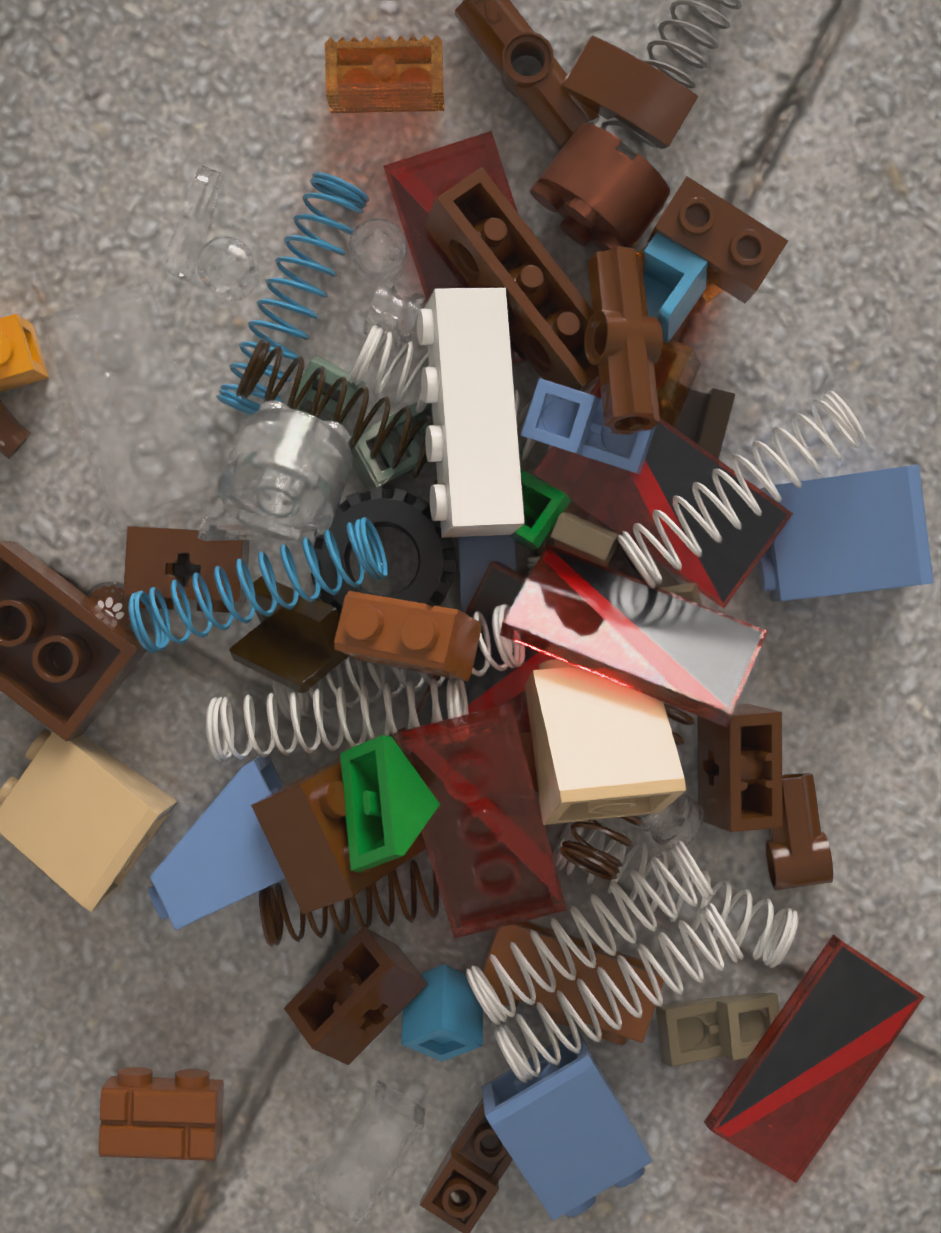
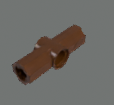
M463 0L455 9L456 18L501 74V80L505 89L521 100L559 151L582 124L595 125L599 121L600 116L595 111L560 88L567 73L554 58L553 49L549 41L541 34L535 33L510 0ZM521 56H531L540 62L542 69L533 76H523L518 74L511 64Z
M616 246L610 250L596 252L587 261L593 314L586 327L584 349L589 363L598 365L604 426L609 427L611 433L631 435L635 432L651 430L660 423L654 366L661 354L663 331L659 320L648 316L642 258L636 255L633 248Z

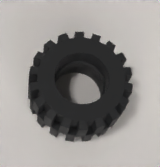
M374 487L370 488L369 491L355 492L346 496L347 499L338 506L335 504L327 512L328 516L323 524H318L314 533L316 539L313 548L318 560L320 576L332 590L337 586V570L330 557L324 538V533L327 529L332 532L337 543L342 568L354 583L357 581L352 574L350 566L352 545L347 533L346 526L348 522L355 525L357 519L361 520L363 517H366L373 523L375 528L392 527L398 529L413 541L418 553V568L413 580L406 588L395 594H373L361 586L355 588L347 584L343 578L340 591L336 595L326 592L320 586V599L322 602L336 607L339 617L348 591L423 603L431 607L441 606L446 599L455 576V547L452 537L442 538L441 521L432 520L430 504L422 498L397 488L392 490ZM311 573L312 581H313V584L315 585V577H314V575Z

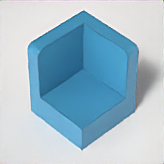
M656 233L644 250V283L648 316L659 320L663 331V341L668 343L706 289L708 261Z
M445 964L421 973L428 985L403 1009L401 1045L441 1062L482 1047L483 1008L473 993L466 974Z

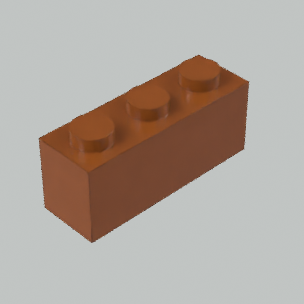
M500 911L480 970L492 985L501 1004L510 1006L502 982L490 960L491 954L496 956L513 982L531 999L526 980L510 948L511 942L517 945L537 974L551 987L545 966L530 936L531 930L536 931L562 967L569 974L571 972L553 929ZM568 935L582 954L591 962L584 940ZM591 943L596 957L595 968H590L567 945L576 969L575 980H569L564 977L548 959L555 977L556 989L552 993L546 991L529 973L536 994L535 1004L533 1005L536 1006V1003L540 1002L555 1023L569 1026L556 995L557 990L562 991L582 1021L594 1026L577 986V979H582L605 1012L616 1023L612 1007L598 976L597 969L601 967L605 970L628 1003L636 1010L617 958L618 955H621L627 960L648 990L657 999L642 960L617 951L615 956L608 955L599 945ZM650 963L661 991L664 980ZM631 976L630 978L642 1007L641 1018H636L630 1014L612 990L611 992L622 1020L621 1030L613 1029L593 1006L600 1025L601 1038L621 1045L626 1043L627 1038L643 1043L656 1006L647 998ZM511 989L515 1006L517 1007L519 1001H524Z

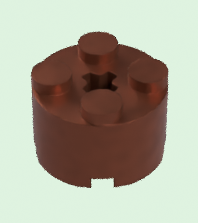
M588 123L582 124L576 133L570 137L531 188L530 194L546 209L555 213L558 212L564 218L559 225L561 230L581 246L586 247L593 240L601 251L610 250L616 246L633 248L663 209L664 204L668 200L667 198L671 194L670 188L660 173L639 153L631 160L627 155L617 150V147L622 142L621 139L603 128Z

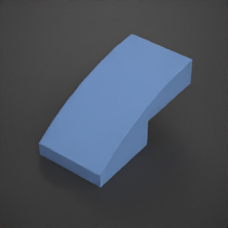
M539 378L521 436L640 475L656 426L651 430L635 432L631 435L611 433V429L604 426L602 399Z

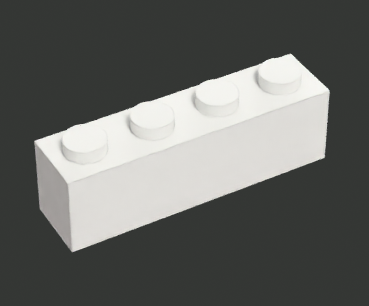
M506 288L434 289L425 309H419L417 315L418 341L420 345H428L429 367H423L422 398L424 403H432L433 425L427 426L426 455L429 462H436L438 484L431 485L430 489L431 517L433 521H441L442 538L512 535L525 523Z

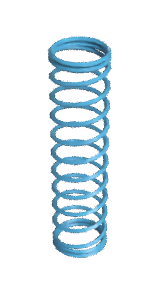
M323 172L313 173V178L310 179L311 185L321 193H307L302 197L305 205L316 215L298 214L293 218L296 226L308 237L289 235L284 238L286 246L301 259L288 256L275 259L277 267L294 281L282 278H269L266 280L268 288L287 303L271 299H261L256 302L259 309L266 316L280 325L261 320H252L247 323L250 330L261 339L264 338L265 342L270 341L273 347H270L268 352H271L277 346H281L282 356L292 360L300 356L267 337L253 325L281 331L304 340L310 339L309 335L285 322L262 304L285 308L314 319L319 318L317 313L280 292L271 283L295 287L323 298L328 297L326 292L293 274L280 262L302 265L332 277L337 276L335 271L303 254L289 241H301L325 248L341 256L346 255L343 249L313 234L298 220H312L335 227L350 235L355 234L354 229L331 219L315 208L307 199L317 198L334 202L359 214L365 213L363 208L367 207L366 202L370 201L367 194L361 189ZM243 341L238 345L240 350L251 358L253 353L245 347L256 348L258 343ZM232 363L229 367L241 379L243 373L236 368L246 369L248 364ZM269 364L268 370H265L263 375L271 377L274 366ZM279 370L276 379L280 380L284 372ZM290 376L286 382L292 381ZM257 383L255 388L259 391L253 390L250 395L264 399L267 388ZM223 384L220 386L221 390H219V395L216 396L217 400L265 422H274L273 417L276 416L274 411L270 409L264 410L262 405L247 398L242 400L241 396L237 397L235 393L227 390L236 391L238 385ZM278 395L274 400L275 403L283 402Z
M363 517L361 520L357 519L355 525L348 522L346 526L348 537L359 564V579L354 583L342 568L339 550L332 532L328 529L325 530L326 546L337 570V586L333 590L326 585L320 576L318 560L309 538L303 537L302 547L304 555L315 577V594L311 597L301 589L298 583L296 566L289 548L281 544V560L294 590L293 601L289 604L285 603L278 595L275 576L269 558L264 552L260 551L258 554L259 568L272 594L271 609L268 611L263 610L257 604L250 571L242 559H237V576L250 602V614L246 618L241 617L234 609L232 589L225 571L222 567L215 566V583L225 606L229 610L228 622L224 625L219 624L213 618L212 603L207 585L200 574L194 573L192 576L193 590L203 613L208 619L207 628L202 632L197 631L192 626L189 601L182 585L177 580H172L170 586L171 596L175 608L186 626L185 636L181 639L175 638L170 633L168 609L161 592L157 588L151 587L149 595L142 590L132 593L128 602V612L134 634L141 646L153 654L165 650L169 639L181 645L187 642L191 632L202 638L208 636L212 624L223 631L230 628L234 617L247 624L251 622L255 609L268 617L273 614L277 602L289 610L295 607L299 595L312 603L318 598L320 586L326 592L336 595L342 586V578L347 584L358 588L364 579V570L373 580H383L387 576L388 569L380 537L373 523L366 517ZM368 541H369V543H370V546H371V549H372V552H373V556H372V553H371V550H370ZM220 576H221V578H222V580H223V583H224V586H225V589H226V593H225V591H224V588H223V585H222ZM198 581H199V583H200V585H201V588H202V591H203V594H204V597H205L206 605H205V602H204V600H203V598H202L201 592H200V590H199ZM176 587L181 595L184 604L185 614L180 605L176 592ZM154 593L156 594L161 605L165 624L162 620L160 611L155 603ZM139 599L150 616L154 629L155 645L144 628L140 615Z

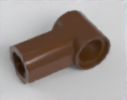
M813 774L782 775L783 827L770 828V840H766V859L772 887L776 891L832 883L833 862L826 834L821 832Z

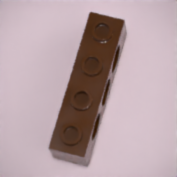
M483 167L438 196L423 224L471 288H506L510 338L540 377L581 392H585L600 381L598 365L589 363L584 349L585 332L589 319L593 314L592 308Z

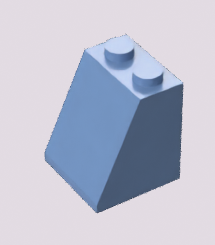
M919 464L800 481L802 484L801 489L797 488L793 482L774 485L782 498L781 502H777L765 487L757 490L759 495L787 514L764 546L766 557L758 558L760 586L762 591H770L771 601H788L934 583Z
M258 755L245 764L150 875L154 886L149 888L152 904L161 919L170 918L175 930L285 879L251 806L284 787L270 756L263 758Z
M579 1030L577 1031L581 1042L580 1054L571 1052L559 1040L557 1041L561 1055L559 1065L551 1064L540 1052L537 1053L541 1068L539 1077H533V1080L523 1083L517 1078L513 1070L510 1069L481 1086L485 1117L553 1221L564 1214L567 1217H574L583 1213L595 1203L596 1195L613 1185L616 1188H622L632 1184L644 1174V1167L653 1162L645 1143ZM571 1033L566 1038L576 1048L575 1040ZM551 1045L545 1050L556 1060L555 1052ZM530 1057L527 1060L531 1069L535 1071L533 1058Z

